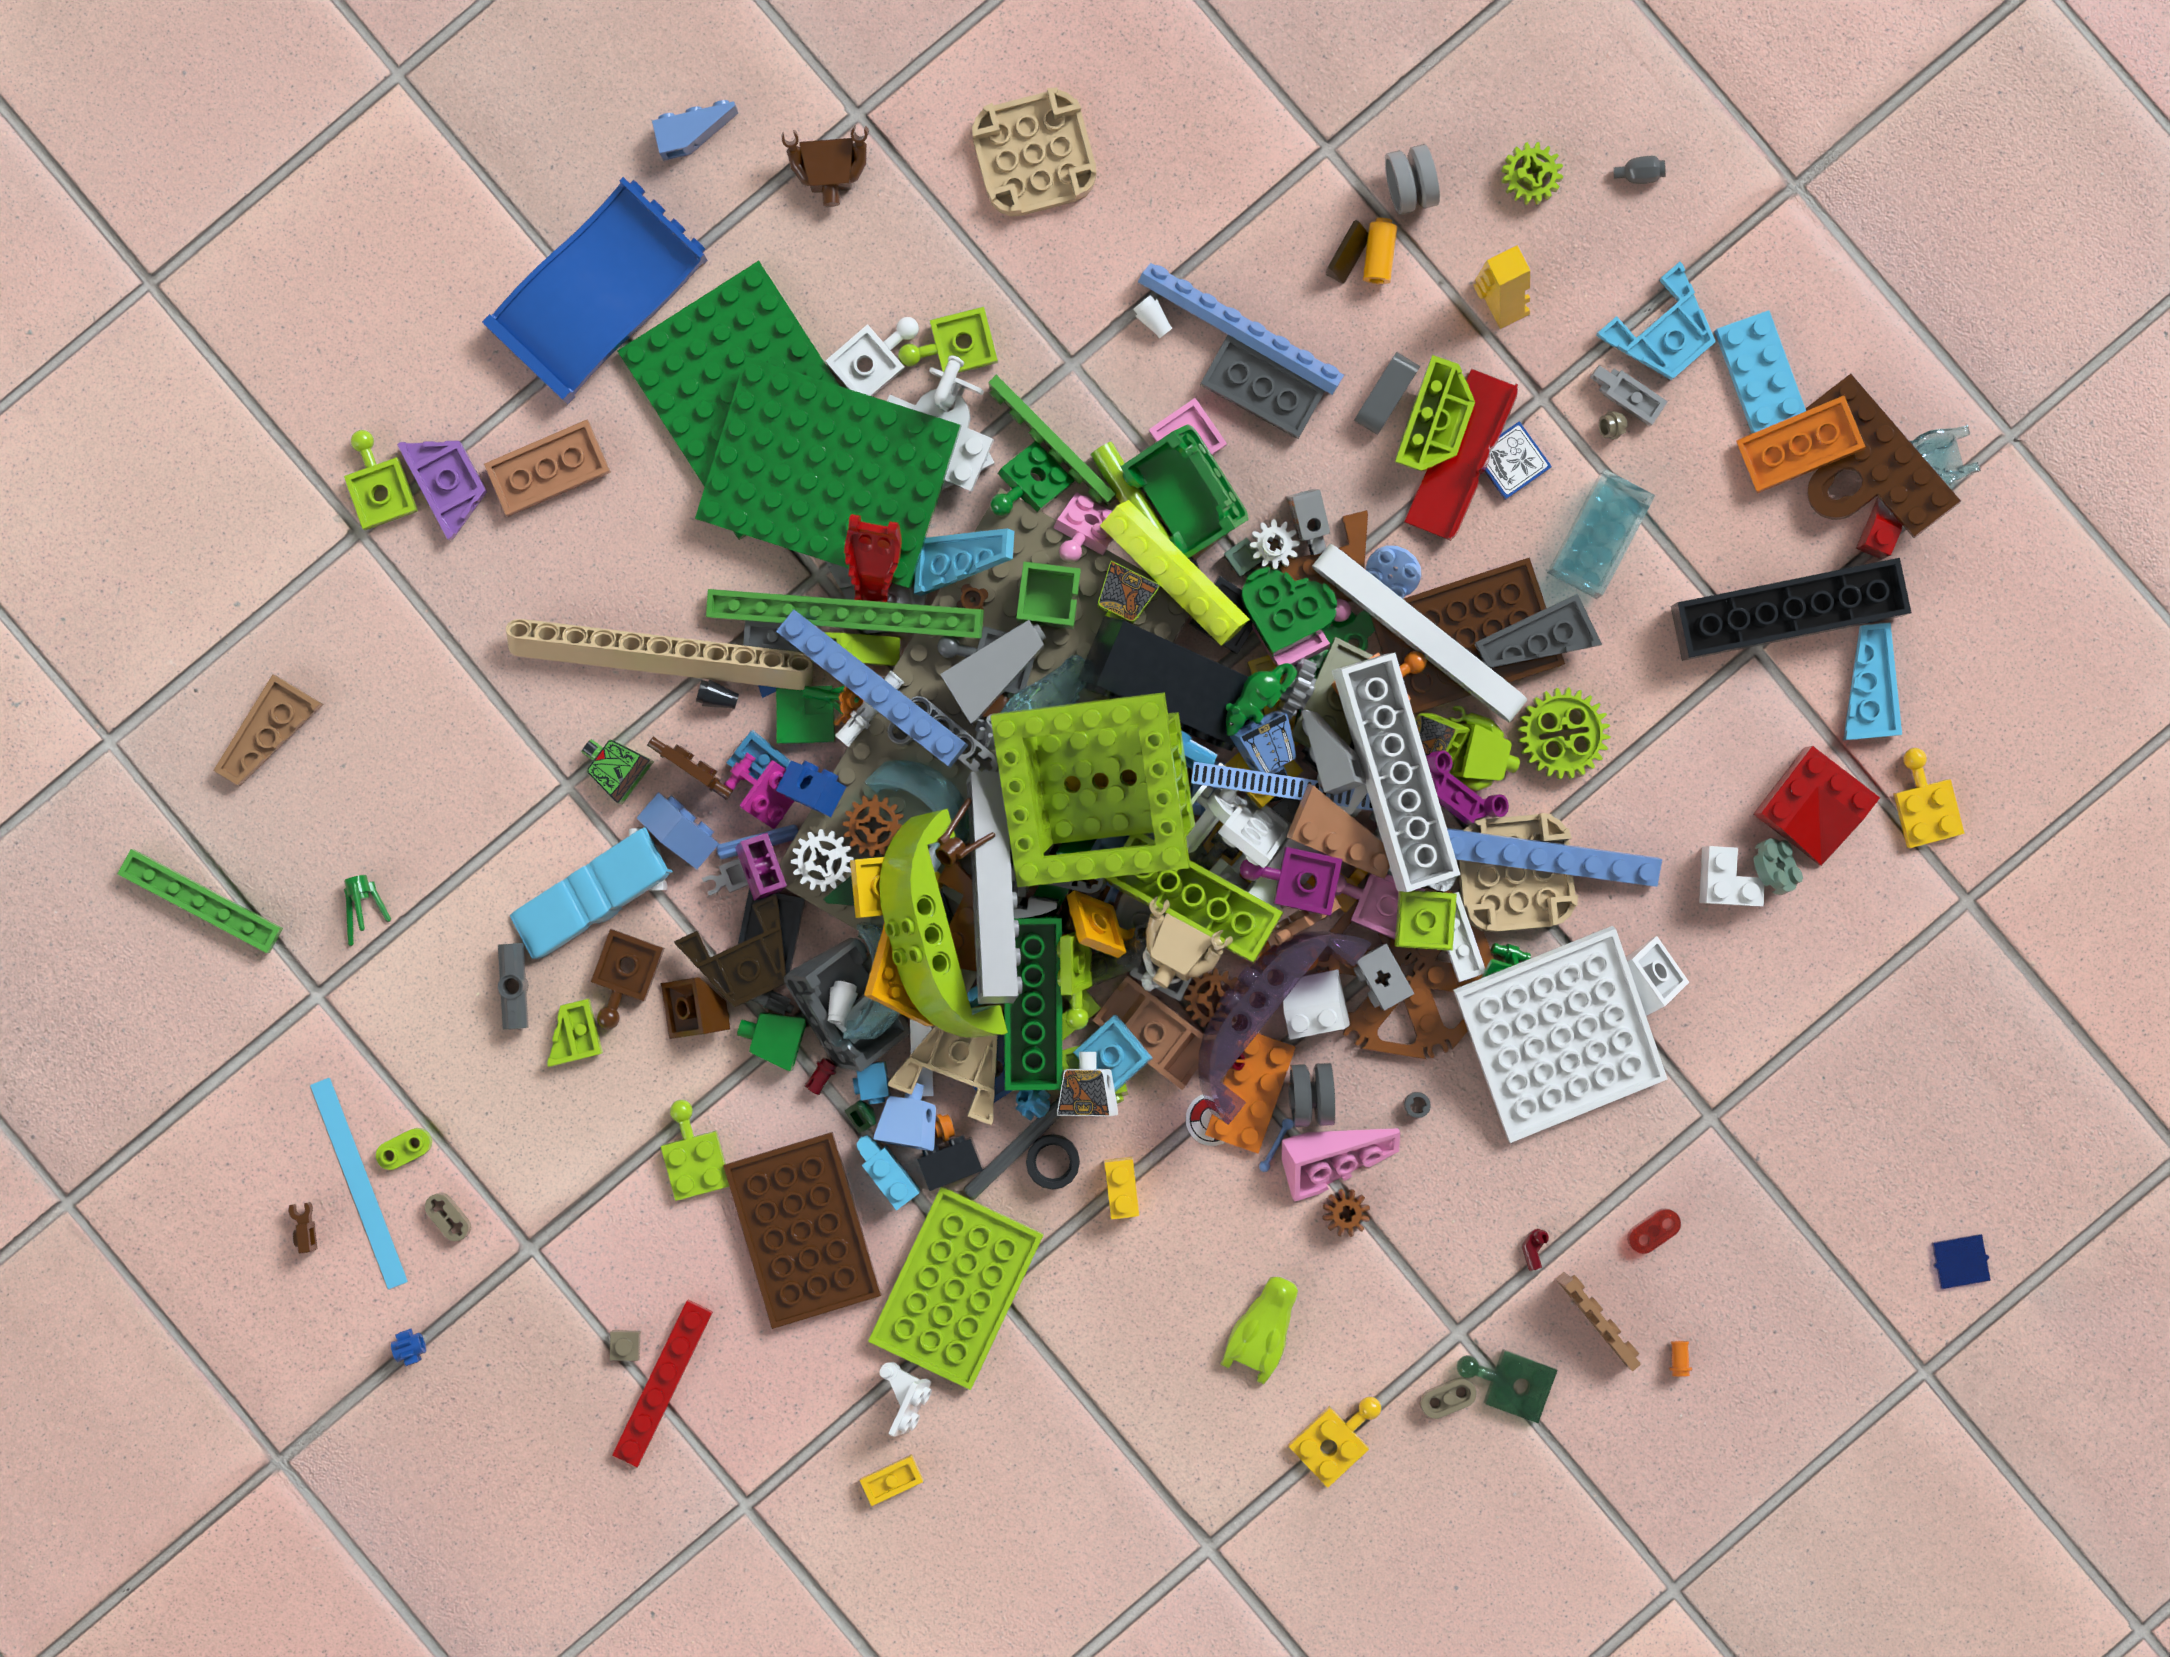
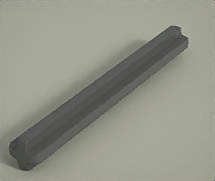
M1060 1096L1050 1105L1049 1111L1043 1117L1034 1120L965 1187L964 1191L971 1199H976L1061 1117L1057 1116Z

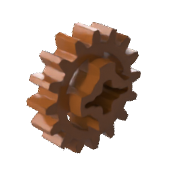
M876 794L873 795L872 801H869L866 796H862L863 804L859 805L853 802L852 805L855 810L853 812H845L850 817V821H845L842 825L849 827L850 831L846 832L844 837L853 838L850 846L855 847L859 845L860 854H863L868 849L870 857L875 856L876 850H879L884 856L886 853L885 848L889 847L893 837L902 826L898 821L904 818V815L895 814L899 806L894 804L889 807V798L887 797L882 802H879L878 795ZM870 807L867 816L863 819H857L861 811ZM881 808L890 814L892 821H885L883 819ZM873 818H876L878 823L887 825V827L878 828L875 834H872L871 829L861 826V824L871 823ZM856 830H862L867 835V844L858 837ZM885 832H892L885 842L878 844L879 837Z
M1214 968L1212 975H1209L1207 972L1203 974L1201 979L1199 977L1193 978L1195 981L1194 986L1188 985L1187 989L1191 991V994L1185 995L1184 999L1190 1001L1191 1004L1185 1007L1186 1011H1194L1191 1017L1193 1021L1201 1018V1027H1204L1209 1022L1212 1030H1215L1217 1023L1226 1028L1227 1019L1236 1022L1237 1020L1233 1014L1235 1012H1243L1238 1007V1004L1245 1002V998L1239 997L1238 993L1242 992L1244 988L1235 987L1238 978L1234 977L1229 980V971L1225 970L1221 976L1218 973V969ZM1210 980L1209 988L1204 993H1197L1198 988ZM1220 980L1230 987L1233 994H1225L1221 989ZM1216 985L1215 990L1217 995L1222 997V1002H1217L1215 1012H1213L1212 1003L1207 1001V996L1212 995ZM1196 1003L1204 1004L1208 1008V1017L1199 1011ZM1225 1005H1232L1225 1015L1219 1017L1220 1010Z

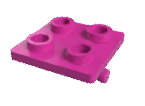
M747 752L743 760L739 763L736 762L730 770L732 774L724 785L734 790L741 780L744 781L746 779L754 786L741 802L740 807L772 829H775L794 803L792 799L776 791L786 769L775 761H771L757 780L749 775L750 771L748 770L756 758Z

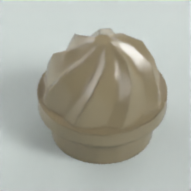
M1607 412L1606 415L1601 416L1599 419V431L1604 438L1618 439L1620 435L1626 433L1628 421L1622 413Z

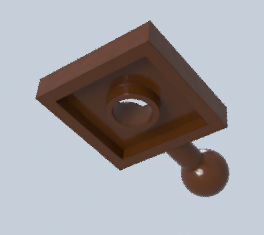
M614 929L609 930L591 979L592 983L612 990L607 1007L601 1009L597 1015V1022L600 1027L609 1030L618 1025L620 1016L617 1009L623 994L646 1001L663 955L664 947ZM625 957H631L635 961V969L631 973H625L620 967V963Z

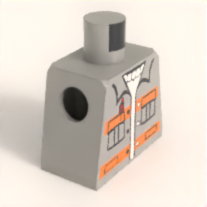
M1311 489L1286 496L1298 539L1301 541L1307 540L1310 555L1323 553L1326 549L1323 535L1330 534V528L1320 489ZM1313 518L1316 525L1313 530H1309L1307 523Z

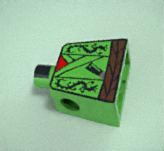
M590 739L581 751V753L593 761L588 767L587 773L615 802L622 805L654 763L650 758L611 739L604 747Z

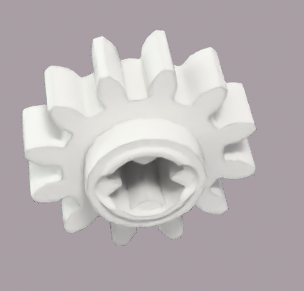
M1273 519L1270 528H1267L1263 522L1260 524L1262 533L1253 531L1252 537L1257 542L1250 543L1249 548L1257 549L1252 559L1257 560L1261 557L1263 559L1261 563L1262 568L1266 567L1268 562L1272 563L1273 570L1278 568L1279 562L1284 567H1288L1289 561L1287 557L1289 556L1293 559L1297 557V553L1291 549L1298 547L1300 542L1292 541L1291 538L1295 536L1296 530L1287 532V522H1284L1281 527H1277V522ZM1279 540L1278 546L1282 549L1276 548L1275 552L1269 549L1270 544L1267 541Z

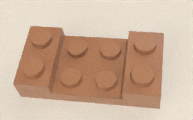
M1128 975L1092 1020L1101 1027L1112 1016L1117 1015L1152 1056L1153 1059L1148 1064L1181 1090L1185 1088L1200 1065L1217 1046Z

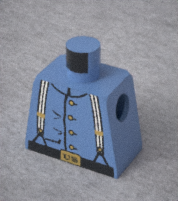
M1275 710L1265 715L1259 724L1251 722L1243 726L1235 735L1230 736L1251 771L1288 776L1284 764L1294 760L1296 752L1286 713Z

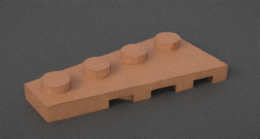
M1308 784L1286 837L1331 857L1340 858L1342 862L1385 879L1390 865L1383 842L1314 785Z

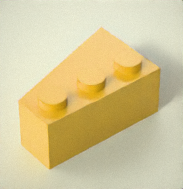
M1518 245L1488 259L1475 279V291L1480 299H1485L1500 329L1530 315V309L1526 306V303L1530 302L1529 294L1525 295V291L1530 289L1531 270Z

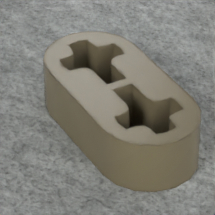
M436 1193L426 1200L425 1211L446 1238L451 1241H460L469 1235L471 1223L450 1196L445 1193ZM434 1200L438 1202L443 1200L445 1202L443 1210L448 1214L447 1216L442 1211L435 1212L433 1210L436 1205ZM449 1218L454 1223L461 1222L463 1224V1227H461L462 1234L459 1232L453 1234L451 1232L454 1226L449 1221Z

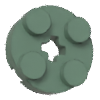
M1770 838L1756 845L1755 849L1759 850L1758 855L1754 856V865L1762 883L1765 886L1771 885L1776 889L1773 891L1776 895H1784L1793 891L1797 884L1802 882L1803 874L1792 856L1793 851L1789 842Z

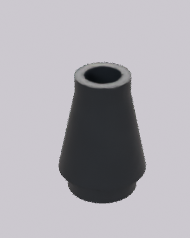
M710 679L708 682L701 680L695 702L702 703V706L735 710L739 693L733 692Z

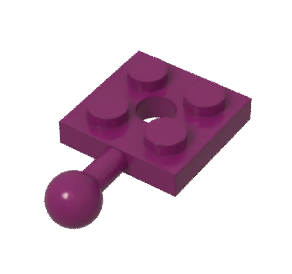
M1285 847L1280 869L1266 866L1262 868L1260 865H1254L1245 859L1241 863L1240 873L1243 878L1249 881L1257 880L1260 877L1278 881L1273 904L1331 916L1342 859ZM1305 873H1310L1315 878V886L1311 890L1304 889L1300 884V878Z

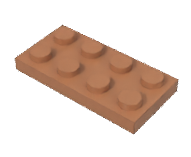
M588 419L484 463L505 515L508 517L611 473Z

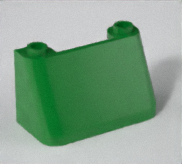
M1189 424L1172 431L1120 466L1123 470V478L1129 486L1144 488L1173 534L1169 537V540L1187 558L1195 555L1249 519L1244 505L1198 432Z

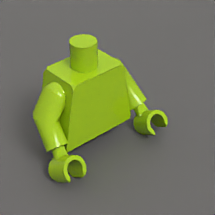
M1461 706L1453 707L1454 711L1461 712L1462 717L1460 719L1449 717V720L1471 730L1450 770V774L1473 792H1477L1491 787L1494 780L1502 781L1505 771L1515 773L1519 768L1520 760L1516 756L1509 755L1512 746L1511 741L1504 738V733L1498 725L1490 718L1472 712L1466 714Z

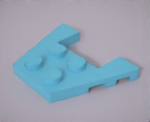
M1678 262L1659 279L1678 302L1636 338L1617 316L1596 334L1601 340L1670 380L1674 379L1716 342L1703 310L1700 309L1697 303L1694 289L1691 283L1689 284L1684 272L1685 268L1681 262Z

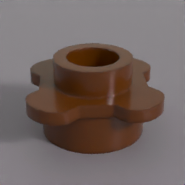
M970 584L963 585L961 588V600L957 602V608L984 610L983 604L988 598L987 590L984 588H973ZM972 597L975 598V602L973 603L970 602V598Z

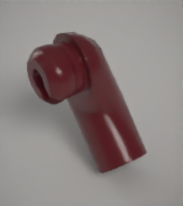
M1532 1230L1522 1244V1251L1529 1271L1542 1268L1538 1252L1543 1244L1549 1241V1235L1545 1230Z

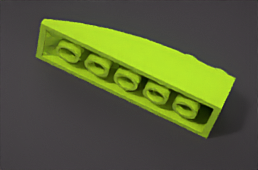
M1144 834L1130 835L1123 847L1155 844V840ZM1189 860L1190 867L1187 869L1105 878L1110 886L1148 907L1156 896H1158L1156 905L1160 909H1163L1164 902L1168 900L1170 906L1162 915L1165 916L1168 913L1210 937L1215 932L1223 930L1220 935V940L1223 943L1228 937L1231 936L1233 938L1232 943L1225 948L1253 963L1283 914L1279 909Z

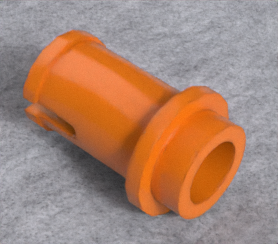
M1671 1341L1672 1367H1669V1370L1672 1371V1376H1690L1692 1367H1689V1341Z

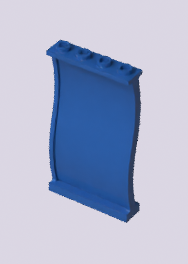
M624 177L619 180L620 184L593 215L543 260L512 291L492 315L489 314L482 321L495 336L567 405L575 398L577 391L632 334L664 306L702 264L708 261L703 253L706 250L703 245L695 238L690 241L683 234L686 230L677 220L673 218L669 221L663 215L666 212L665 209L656 200L653 199L649 202L643 196L645 190L636 181L633 180L629 183Z

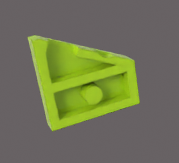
M590 998L561 1005L557 1017V1027L552 1039L551 1054L547 1061L548 1067L602 1054L603 1051Z

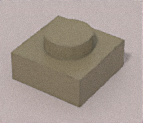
M612 1330L610 1332V1360L639 1361L641 1331Z

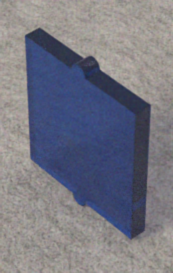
M1982 1234L1932 1242L1936 1262L1933 1266L1937 1269L1940 1289L1991 1281L1987 1263L1989 1255L1985 1252Z

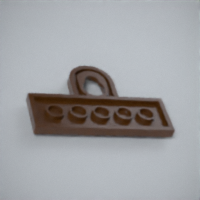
M1850 373L1809 405L1806 411L1844 395L1866 449L1816 470L1808 484V501L1812 509L1820 516L1831 520H1841L1852 516L1878 496L1909 534L1915 538L1960 504L1961 500ZM1852 470L1858 473L1862 479V486L1855 494L1844 496L1838 500L1829 497L1828 489L1833 485L1834 478L1839 472Z

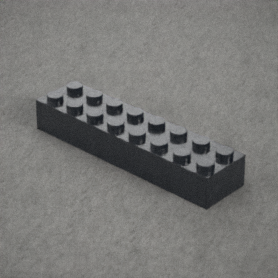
M1900 558L1681 601L1670 606L1682 661L1903 617L1912 613Z

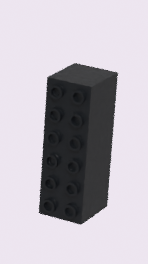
M1108 616L1103 617L1078 676V680L1086 683L1085 689L1109 697V699L1165 692L1167 712H1179L1180 726L1183 732L1197 738H1202L1212 745L1229 751H1233V748L1236 747L1230 736L1227 735L1226 717L1228 711L1226 705L1228 703L1235 704L1241 696L1248 676L1129 622ZM1247 719L1243 726L1251 723V721Z

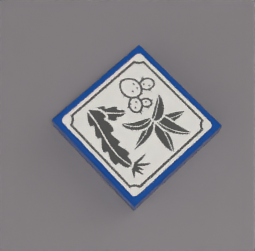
M1519 421L1501 434L1496 446L1490 451L1489 463L1484 472L1504 500H1506L1552 466Z

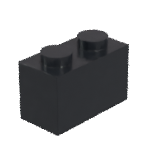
M963 1134L948 1140L949 1146L939 1149L938 1145H934L933 1151L922 1150L923 1156H920L917 1160L929 1191L983 1171L984 1167L972 1137L965 1139Z

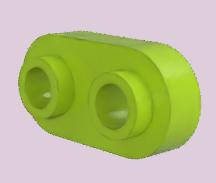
M423 1128L408 1130L381 1144L376 1151V1160L384 1169L393 1170L426 1154L431 1149L432 1137ZM413 1138H417L420 1141L418 1148L412 1146L411 1140ZM388 1150L394 1153V1159L392 1161L386 1158V1152Z

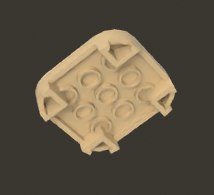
M1058 87L1047 88V92L994 106L993 103L984 106L983 110L975 118L972 126L973 143L988 198L992 206L1000 213L1008 216L1031 214L1076 202L1086 197L1093 189L1096 181V162L1090 146L1081 106L1077 98L1074 99L1069 93L1058 90Z
M1546 813L1490 819L1483 818L1463 829V831L1570 845L1569 839H1572L1569 828H1566L1552 814ZM1457 860L1460 872L1461 900L1470 924L1481 931L1501 932L1551 927L1564 923L1578 904V895H1575L1573 875Z

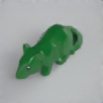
M1281 664L1273 671H1258L1248 677L1243 686L1241 696L1235 704L1228 703L1226 705L1228 711L1226 717L1228 736L1235 735L1247 719L1251 722L1253 720L1256 724L1261 722L1264 717L1261 710L1265 706L1272 708L1294 681L1297 670L1292 664ZM1288 673L1285 681L1280 684L1281 676Z

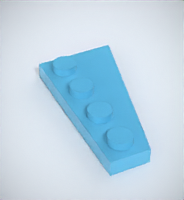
M1007 528L927 537L915 572L914 594L923 596L1012 560L1015 531Z

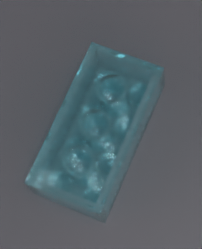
M1606 469L1598 475L1547 573L1595 599L1603 596L1655 495Z

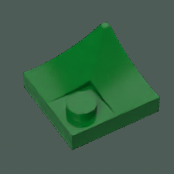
M811 686L826 690L833 689V686ZM776 688L777 744L835 742V718L832 705L824 700L803 697L804 690Z

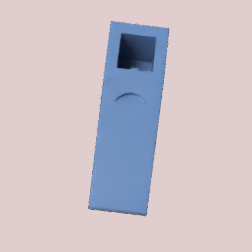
M721 100L713 103L712 107L703 109L699 106L686 109V113L677 115L665 113L658 116V119L652 120L659 153L663 161L692 154L738 114L735 102Z

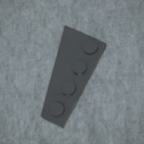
M1576 594L1475 642L1474 645L1483 663L1489 668L1597 647L1601 646L1602 643L1579 595Z

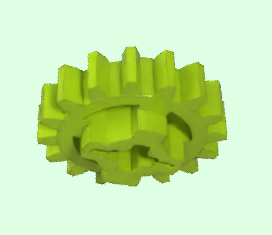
M1526 142L1523 145V151L1516 146L1512 151L1514 156L1508 155L1505 161L1509 165H1503L1501 172L1507 175L1501 181L1505 184L1509 183L1506 193L1514 191L1516 193L1515 201L1523 197L1525 205H1528L1531 199H1534L1536 205H1538L1542 200V196L1548 201L1552 196L1551 191L1557 192L1560 186L1556 182H1561L1563 175L1557 172L1563 168V164L1555 163L1559 156L1557 153L1552 156L1548 154L1550 146L1541 150L1540 142H1536L1534 148H1530L1529 143ZM1522 159V168L1514 171L1516 163ZM1529 169H1531L1532 173H1537L1536 178H1533L1532 174H1527ZM1550 176L1549 183L1542 188V179Z

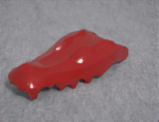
M850 515L844 553L846 556L845 563L849 565L848 575L851 577V584L855 585L854 600L887 602L888 588L891 585L901 553L902 538L897 522L890 521L887 527L861 522L860 515Z

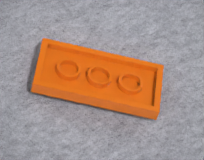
M1844 395L1736 440L1757 494L1866 449Z
M1241 1028L1233 1052H1240L1244 1055L1245 1060L1236 1059V1062H1242L1245 1065L1239 1071L1227 1069L1205 1135L1259 1154L1296 1047Z

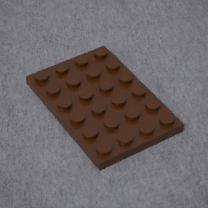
M1530 557L1403 598L1404 601L1480 661L1482 659L1474 645L1475 642L1546 609ZM1370 615L1382 655L1395 653L1399 666L1404 664L1406 655L1416 650ZM1562 654L1490 669L1510 683L1565 665ZM1428 660L1422 672L1417 674L1409 673L1403 677L1407 694L1411 698L1409 701L1413 714L1471 696L1468 691Z
M833 1132L723 1165L772 1329L882 1295Z

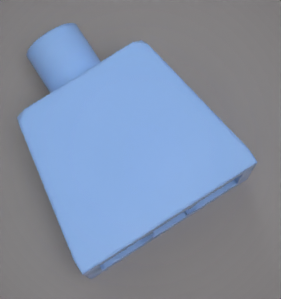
M916 1083L912 1095L905 1092L904 1098L888 1097L874 1134V1140L891 1145L928 1151L934 1150L936 1107L931 1103L921 1101L924 1085Z

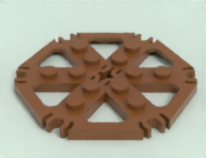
M1421 887L1429 892H1442L1433 888ZM1445 891V892H1442V893H1453V892H1452V891ZM1358 899L1347 912L1342 914L1320 941L1332 944L1331 948L1319 946L1318 949L1326 951L1329 955L1327 961H1318L1317 963L1321 967L1328 966L1327 971L1338 969L1339 975L1356 976L1353 968L1357 965L1354 960L1371 951L1369 949L1347 946L1342 941L1343 932L1352 923L1351 919L1358 905ZM1470 924L1486 969L1490 960L1494 959L1484 931ZM1378 933L1381 944H1387L1399 967L1401 964L1408 965L1417 958L1411 969L1414 972L1413 976H1405L1407 981L1410 982L1409 985L1414 994L1403 1000L1417 1038L1410 1045L1381 1040L1378 1036V1029L1399 1003L1384 1011L1381 1010L1380 1006L1375 1008L1368 995L1354 1012H1348L1350 1025L1344 1029L1343 1035L1347 1036L1351 1031L1356 1030L1359 1034L1358 1039L1354 1042L1356 1046L1362 1044L1365 1037L1367 1038L1365 1045L1361 1049L1426 1059L1423 1047H1426L1427 1055L1430 1058L1435 1057L1432 1049L1436 1044L1441 1045L1443 1052L1447 1053L1448 1045L1445 1042L1446 1039H1448L1453 1050L1467 1033V1026L1464 1018L1455 1028L1449 1029L1444 1026L1430 988L1454 992V989L1481 979L1483 974L1458 982L1452 963L1435 960L1442 950L1396 947L1394 939ZM1423 963L1424 966H1423V967L1420 969V971H1419L1418 968H1419V967L1421 966V964ZM1316 969L1317 973L1327 972ZM1380 971L1376 972L1378 975L1377 980H1380L1378 983L1386 985L1385 979L1388 977V974L1381 973Z

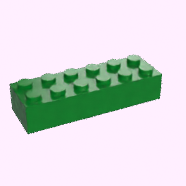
M1060 914L1014 918L1019 923V935L1015 937V948L1020 949L1021 955L1020 965L1017 966V977L1022 978V993L1018 994L1014 1003H1004V1021L1008 1032L1004 1034L1005 1091L1061 1090L1063 1080L1061 986L1058 985L1057 981L1058 972L1061 969L1060 958L1057 955V945L1060 937H1062V918Z

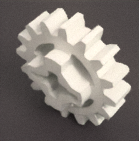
M819 829L817 837L812 832H808L809 840L807 842L801 838L798 840L802 845L801 849L793 848V852L798 855V859L791 860V863L799 867L793 873L794 875H803L800 881L801 884L810 881L811 890H815L817 885H820L821 891L826 892L828 884L833 889H836L837 880L842 882L846 880L843 875L844 872L851 873V868L847 867V863L850 860H854V858L847 856V852L852 848L851 846H842L845 841L844 837L835 840L834 831H831L828 837L825 836L823 829ZM820 841L830 842L837 848L830 851L826 850ZM810 847L812 851L810 859L804 862L805 853ZM818 851L823 856H829L830 858L826 862L827 870L822 865H816V861L819 860ZM842 859L841 867L837 874H835L833 870L835 862ZM815 870L819 871L825 880L815 879L809 873Z

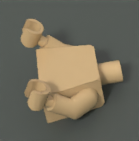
M1156 896L1149 905L1152 913L1150 914L1146 929L1147 951L1150 954L1152 963L1159 967L1152 980L1161 987L1168 988L1174 976L1188 981L1191 977L1197 978L1213 970L1223 953L1222 948L1229 946L1233 938L1230 936L1223 943L1220 940L1223 930L1215 932L1210 937L1168 913L1164 917L1162 914L1169 908L1170 902L1166 900L1163 909H1160L1156 905L1158 898Z

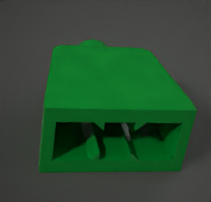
M760 1013L757 1023L742 1019L737 1036L752 1040L749 1049L750 1053L787 1071H792L804 1035L807 1019L798 1016Z

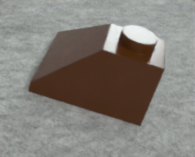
M700 977L661 983L669 1039L730 1030L726 1001Z

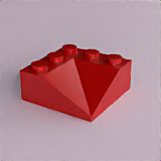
M1809 746L1803 748L1753 815L1818 865L1822 866L1865 819L1880 797L1817 748Z

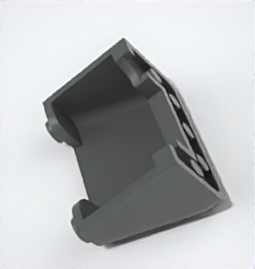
M848 938L792 969L784 975V982L832 1062L840 1068L862 1072L908 1036L910 1028L907 1024L908 1018L890 1010L854 1044L835 1024L828 1021L830 987L834 986V982L844 981L857 986L856 993L858 996L855 1000L856 1002L865 993L869 974L863 966V963L867 960L866 953L868 952L865 944L858 938Z

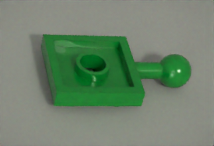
M1034 441L999 470L997 474L1012 490L1007 494L1000 493L995 495L991 500L990 507L994 514L1006 516L1012 511L1013 503L1021 498L1038 513L1068 489L1075 480ZM1031 473L1037 474L1041 481L1033 479Z

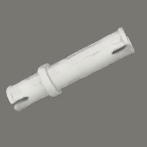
M891 670L884 679L896 689H899L904 684V681ZM864 702L856 712L852 711L850 714L851 718L835 736L849 747L864 728H869L871 725L869 722L878 711Z

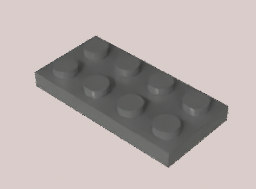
M1227 335L1200 384L1202 387L1297 439L1301 436L1325 392L1323 389L1230 335Z

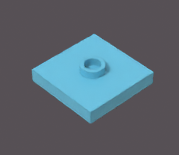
M1117 1015L1112 1016L1073 1052L1078 1059L1079 1052H1096V1069H1111L1115 1092L1153 1059Z

